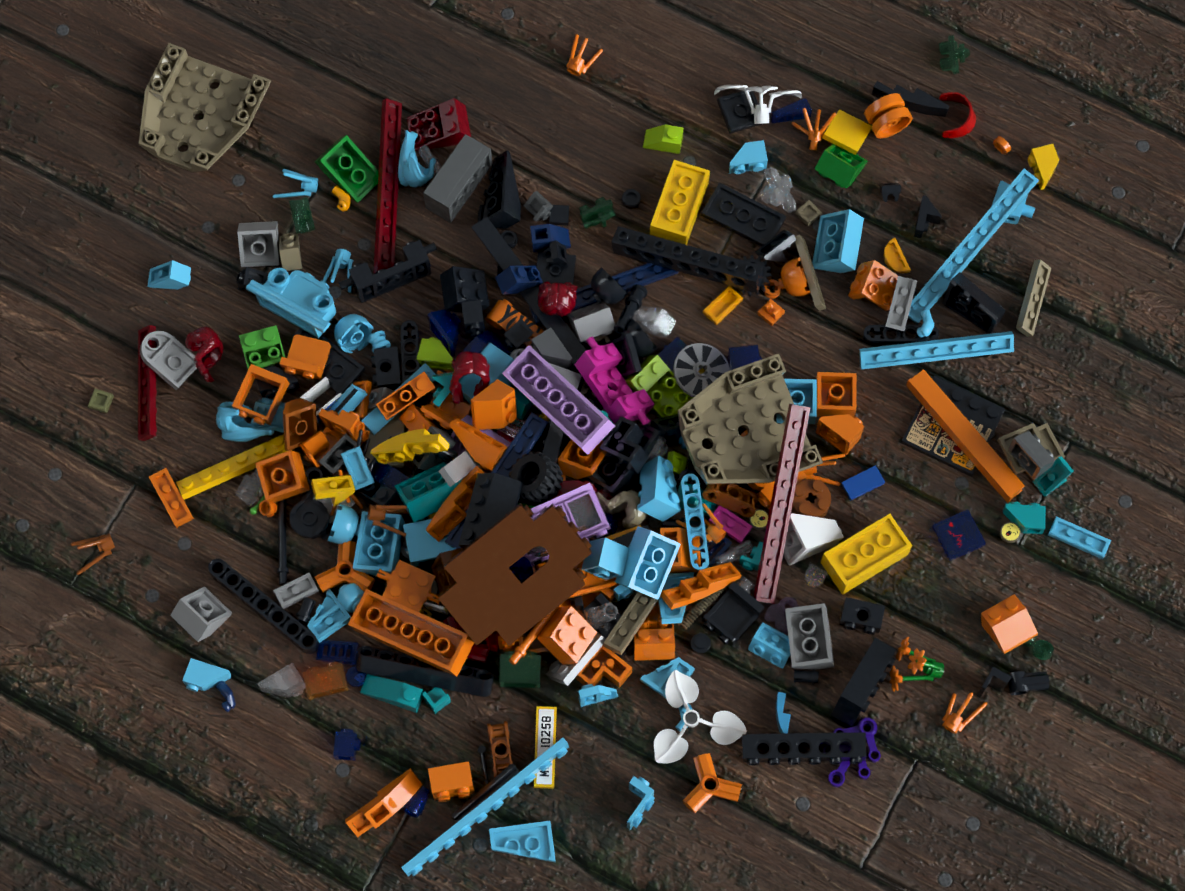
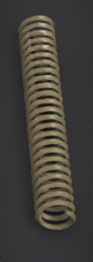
M726 587L709 595L710 597L707 596L699 600L695 607L684 616L683 623H678V626L681 624L683 628L688 630L687 627H690L696 621V618L705 612L704 609H707L713 603V600L716 601L715 598H718Z

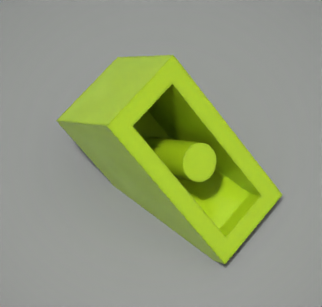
M661 125L647 129L643 148L680 154L684 128Z
M434 337L429 339L422 338L417 355L419 364L422 366L426 363L432 369L453 371L454 369L451 366L453 358L442 342Z

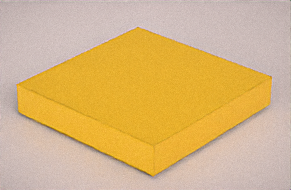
M839 109L824 133L823 139L856 155L870 133L872 126Z

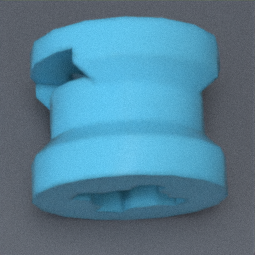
M377 331L367 338L368 343H371L373 347V353L374 349L389 348L391 346L390 342L385 338L384 331Z

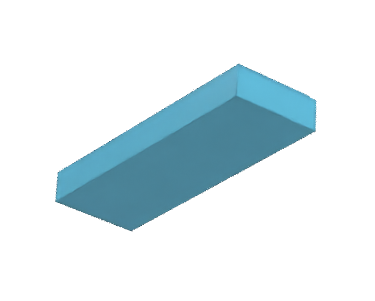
M1057 516L1048 533V536L1100 559L1105 557L1111 540Z

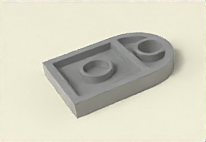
M151 332L140 345V355L144 363L175 390L197 369L196 362L194 361L195 355L167 332ZM154 340L157 343V348H151L148 345V341Z

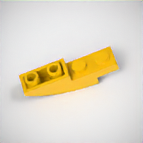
M424 428L396 435L371 449L370 453L382 464L389 462L402 463L404 461H413L415 454L448 451L450 444L440 434H430Z

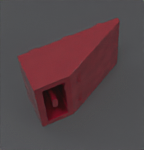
M455 98L407 117L409 132L413 131L418 135L415 140V152L457 145L465 134L471 137L466 105Z

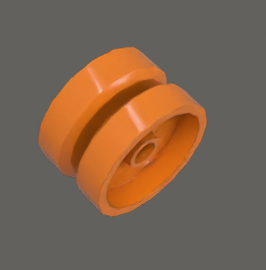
M893 93L883 96L870 104L865 110L864 115L868 123L872 125L871 128L876 138L882 139L893 136L911 123L913 117L908 108L904 107L905 103L900 94Z

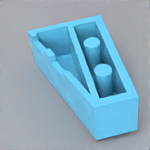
M657 456L644 464L641 469L639 484L642 485V490L638 493L641 501L637 505V510L664 522L680 512L681 508L673 465L669 460Z

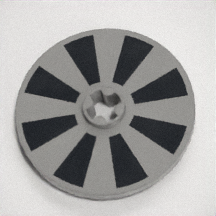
M703 343L691 344L682 349L677 355L673 366V373L678 386L693 398L725 372L730 371L725 356L715 347ZM703 368L705 372L700 374L698 371Z

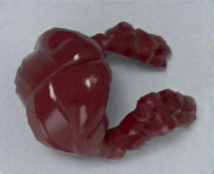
M548 281L540 284L538 293V306L540 310L550 316L556 314L566 316L570 314L576 306L577 285H572L571 282L563 284L550 283Z
M205 326L190 332L186 337L185 344L189 351H197L194 358L196 368L204 380L211 383L214 379L210 375L209 369L221 360L224 347L216 332L210 327ZM210 353L209 357L202 362V358Z
M464 351L452 360L451 366L454 370L449 390L452 391L453 403L460 404L463 402L464 397L459 379L464 375L474 373L482 378L479 384L475 386L474 397L489 386L490 365L484 355Z

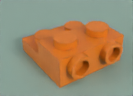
M323 408L320 410L318 416L325 426L341 437L347 434L357 443L359 430H363L361 445L369 438L370 431L365 429L364 422L360 421V416L355 412L341 410L338 414L333 410L327 411Z

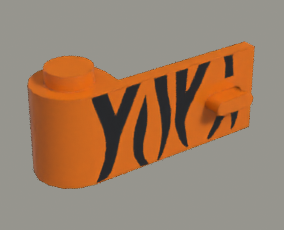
M498 300L485 318L487 323L498 330L504 329L507 332L518 320L522 319L534 332L523 344L526 347L528 345L532 347L531 339L543 333L544 330L514 309L512 303L508 300Z

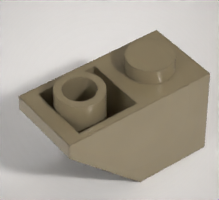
M285 233L279 236L282 268L287 271L302 269L298 234Z

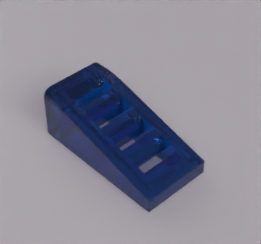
M806 98L773 111L771 122L773 124L805 119L803 108H806L810 118L812 108Z
M323 640L319 643L316 660L356 665L359 643ZM324 646H328L327 656H323ZM332 647H336L334 656H331ZM340 648H343L342 657H338ZM348 649H351L350 657H346Z

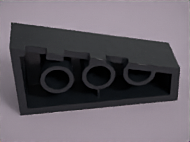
M875 637L842 692L831 716L850 727L854 725L861 711L865 713L870 704L868 701L869 697L874 698L879 689L876 686L877 683H882L888 674L885 672L886 668L891 669L896 658L893 656L897 649Z

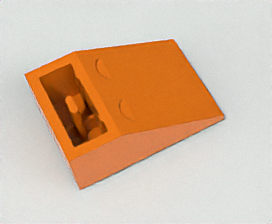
M657 601L633 637L635 661L675 659L674 624H661Z

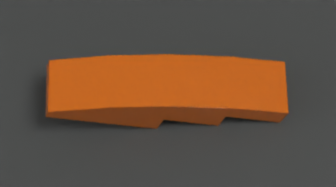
M478 466L451 492L427 526L426 531L438 542L466 517V510L469 507L477 474L485 473Z
M731 562L699 570L697 576L681 580L678 587L663 590L660 597L671 610L725 588L740 579L742 575Z

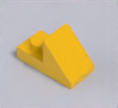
M351 475L312 479L311 482L315 499L331 498L333 507L355 493Z

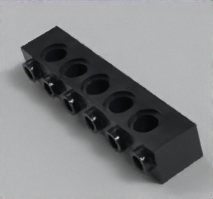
M865 732L742 734L743 762H747V765H759V762H768V765H779L780 762H788L789 765H799L800 762L818 765L821 764V761H829V764H841V761H850V764H861L862 761H866ZM785 745L789 748V752L781 754L778 748ZM802 745H806L809 747L810 751L806 754H802L799 752L798 748ZM827 745L830 751L826 754L821 753L819 747ZM842 745H848L851 751L842 753L839 748ZM760 746H766L769 749L766 754H760L757 750Z

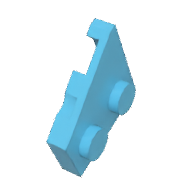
M678 657L670 661V663L660 666L655 671L643 675L640 681L666 698V683L671 673L677 670L690 677L695 668Z

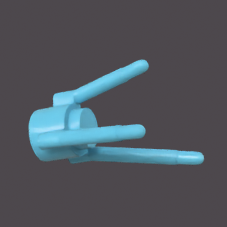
M283 169L284 176L302 181L301 189L305 191L274 194L272 197L311 196L312 192H317L318 178Z
M345 249L336 250L335 256L332 257L331 264L322 281H327L333 267L331 283L334 282L339 268L344 269L347 266V279L350 277L349 269L352 268L353 260L350 259L351 253ZM349 286L348 292L351 293L352 286Z

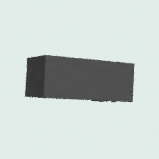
M465 134L424 191L426 209L451 223L491 168V149Z

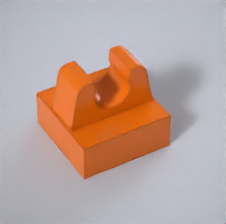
M770 299L757 314L770 326H773L785 313V310Z

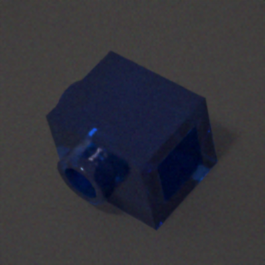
M341 729V732L336 731L333 754L335 760L356 761V751H360L361 739H358L357 734L351 729Z

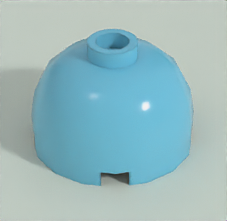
M349 314L340 319L334 329L335 341L346 353H353L352 350L357 348L360 351L369 344L367 338L372 334L373 326L363 316Z
M339 504L328 541L343 544L352 541L354 535L358 536L359 516L353 508Z

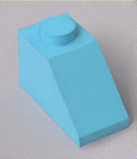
M172 260L151 268L147 287L176 290L186 287L191 280V267Z
M191 658L182 681L186 688L191 691H206L221 681L229 680L231 673L229 670Z

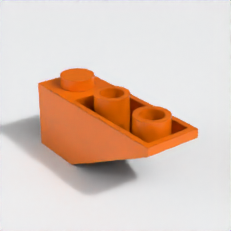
M424 371L378 402L376 406L384 418L388 420L434 389L435 386Z

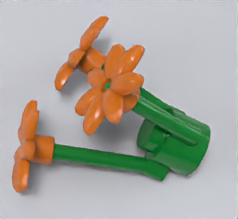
M906 637L901 641V647L898 648L899 652L896 654V659L900 661L902 655L910 654L909 659L912 662L909 663L908 668L912 669L913 674H916L918 669L919 671L923 670L926 675H898L899 670L893 665L889 672L891 677L889 683L892 684V691H898V683H902V681H933L934 678H941L944 673V664L923 656L925 650L919 652L916 648L912 651L911 648L907 647L909 645V637Z

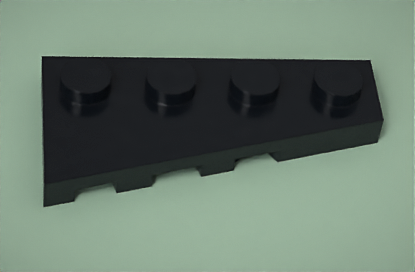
M301 328L294 334V336L298 334L327 341L331 344L322 376L328 378L330 386L337 395L339 393L343 394L365 371L364 366L323 335L317 338Z

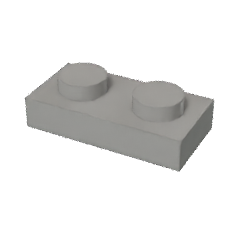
M310 573L273 590L283 609L319 592Z

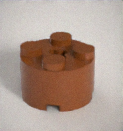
M807 479L798 483L795 489L791 512L824 518L831 504V494L828 487L823 481Z

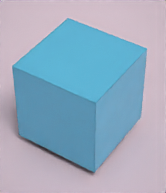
M608 538L589 541L592 545L590 548L592 554L584 559L581 570L604 580L622 577L629 548Z

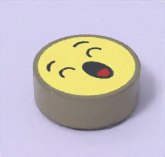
M758 509L755 515L750 517L749 521L752 528L756 530L766 528L768 513L766 511Z
M1012 522L1005 523L1000 530V537L1006 543L1016 542L1021 534L1019 526Z

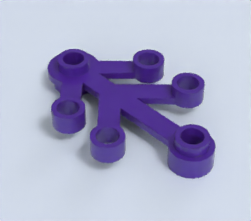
M863 718L858 722L857 726L834 730V733L838 731L842 733L865 732L870 751L868 759L873 763L879 761L881 753L877 750L874 735L877 732V724L873 719ZM868 725L871 730L867 732L863 729V726ZM827 745L823 748L824 754H826L825 750L829 748ZM842 745L839 748L842 753L851 751L848 745ZM871 753H876L878 758L873 759ZM842 761L837 770L830 772L828 782L831 786L840 787L845 781L844 774L850 765V761ZM862 761L861 764H858V776L860 779L865 780L869 778L871 771L867 767L866 761ZM866 770L868 775L862 776L860 771ZM834 776H838L840 778V781L838 783H835L832 778Z

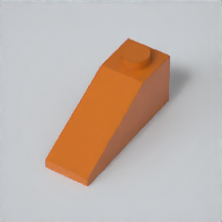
M459 418L451 421L449 424L474 461L479 463L481 468L492 471L508 446Z

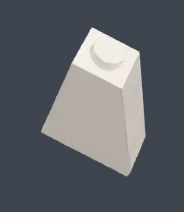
M791 513L783 555L790 566L835 546L844 536L835 520Z

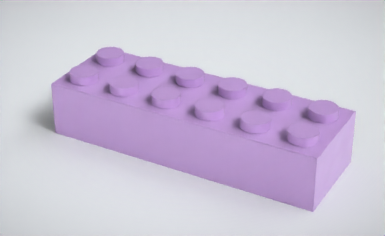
M529 345L502 373L587 455L615 427L601 411Z

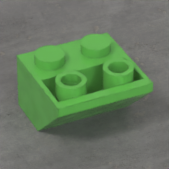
M277 325L239 335L248 369L251 364L260 368L279 364L281 358L285 357Z

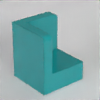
M435 687L428 693L425 691L422 693L424 701L435 714L451 702L450 696L442 688Z

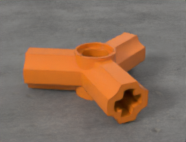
M348 541L339 544L337 565L315 576L322 593L343 582L348 584L355 583L364 592L366 589L371 590L375 579L364 572L353 569L356 542ZM343 568L350 569L347 575L340 573Z
M710 753L694 757L693 761L700 783L682 800L685 806L695 814L712 796L738 802L742 784L717 778ZM707 781H712L716 787L713 790H708L704 784Z

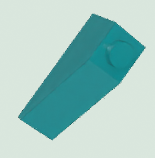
M367 674L360 692L366 696L414 713L418 712L423 699V689Z

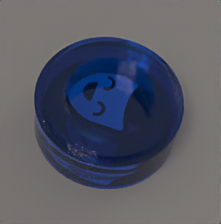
M356 666L348 669L346 680L352 687H360L366 680V673L358 671L355 668Z

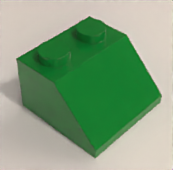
M832 144L824 150L815 170L822 177L835 181L834 183L837 186L848 188L868 161L858 154L854 155Z

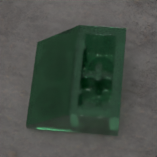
M506 651L505 654H500V687H541V655H537L535 652H526V655L521 657L516 665H513L509 662V659L514 654V651Z

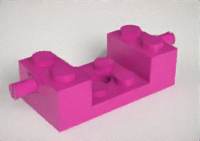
M593 336L589 337L586 342L591 349L585 351L574 365L613 423L616 424L621 416L631 421L639 419L642 425L649 423L650 420L646 414L655 404L645 389L633 393L616 366L623 357L613 343L598 345Z

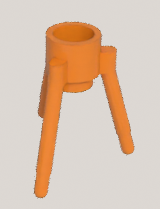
M578 34L575 35L570 58L566 65L567 71L575 76H580L581 73L585 74L591 64L603 52V49H600L584 65L585 61L581 56L588 42V38H585L578 55L574 58L579 38Z
M845 454L821 457L823 463L817 466L835 465L836 461L826 460L845 457ZM817 466L803 470L807 475L806 479L821 480L824 483L840 486L839 482L813 475V473H817Z
M703 503V508L714 522L710 524L704 518L705 525L708 527L706 539L709 543L713 541L718 544L727 532L707 505ZM676 520L677 524L687 529L686 523Z
M953 693L946 714L942 719L944 722L942 726L954 734L957 731L961 732L987 706V702H984L968 718L961 722L963 718L960 715L972 698L973 693H969L957 713L950 715L956 698V694Z

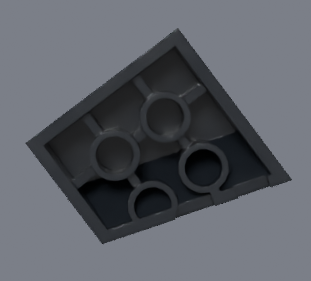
M960 272L950 281L942 302L944 306L988 334L994 331L1006 311L999 303L991 299Z

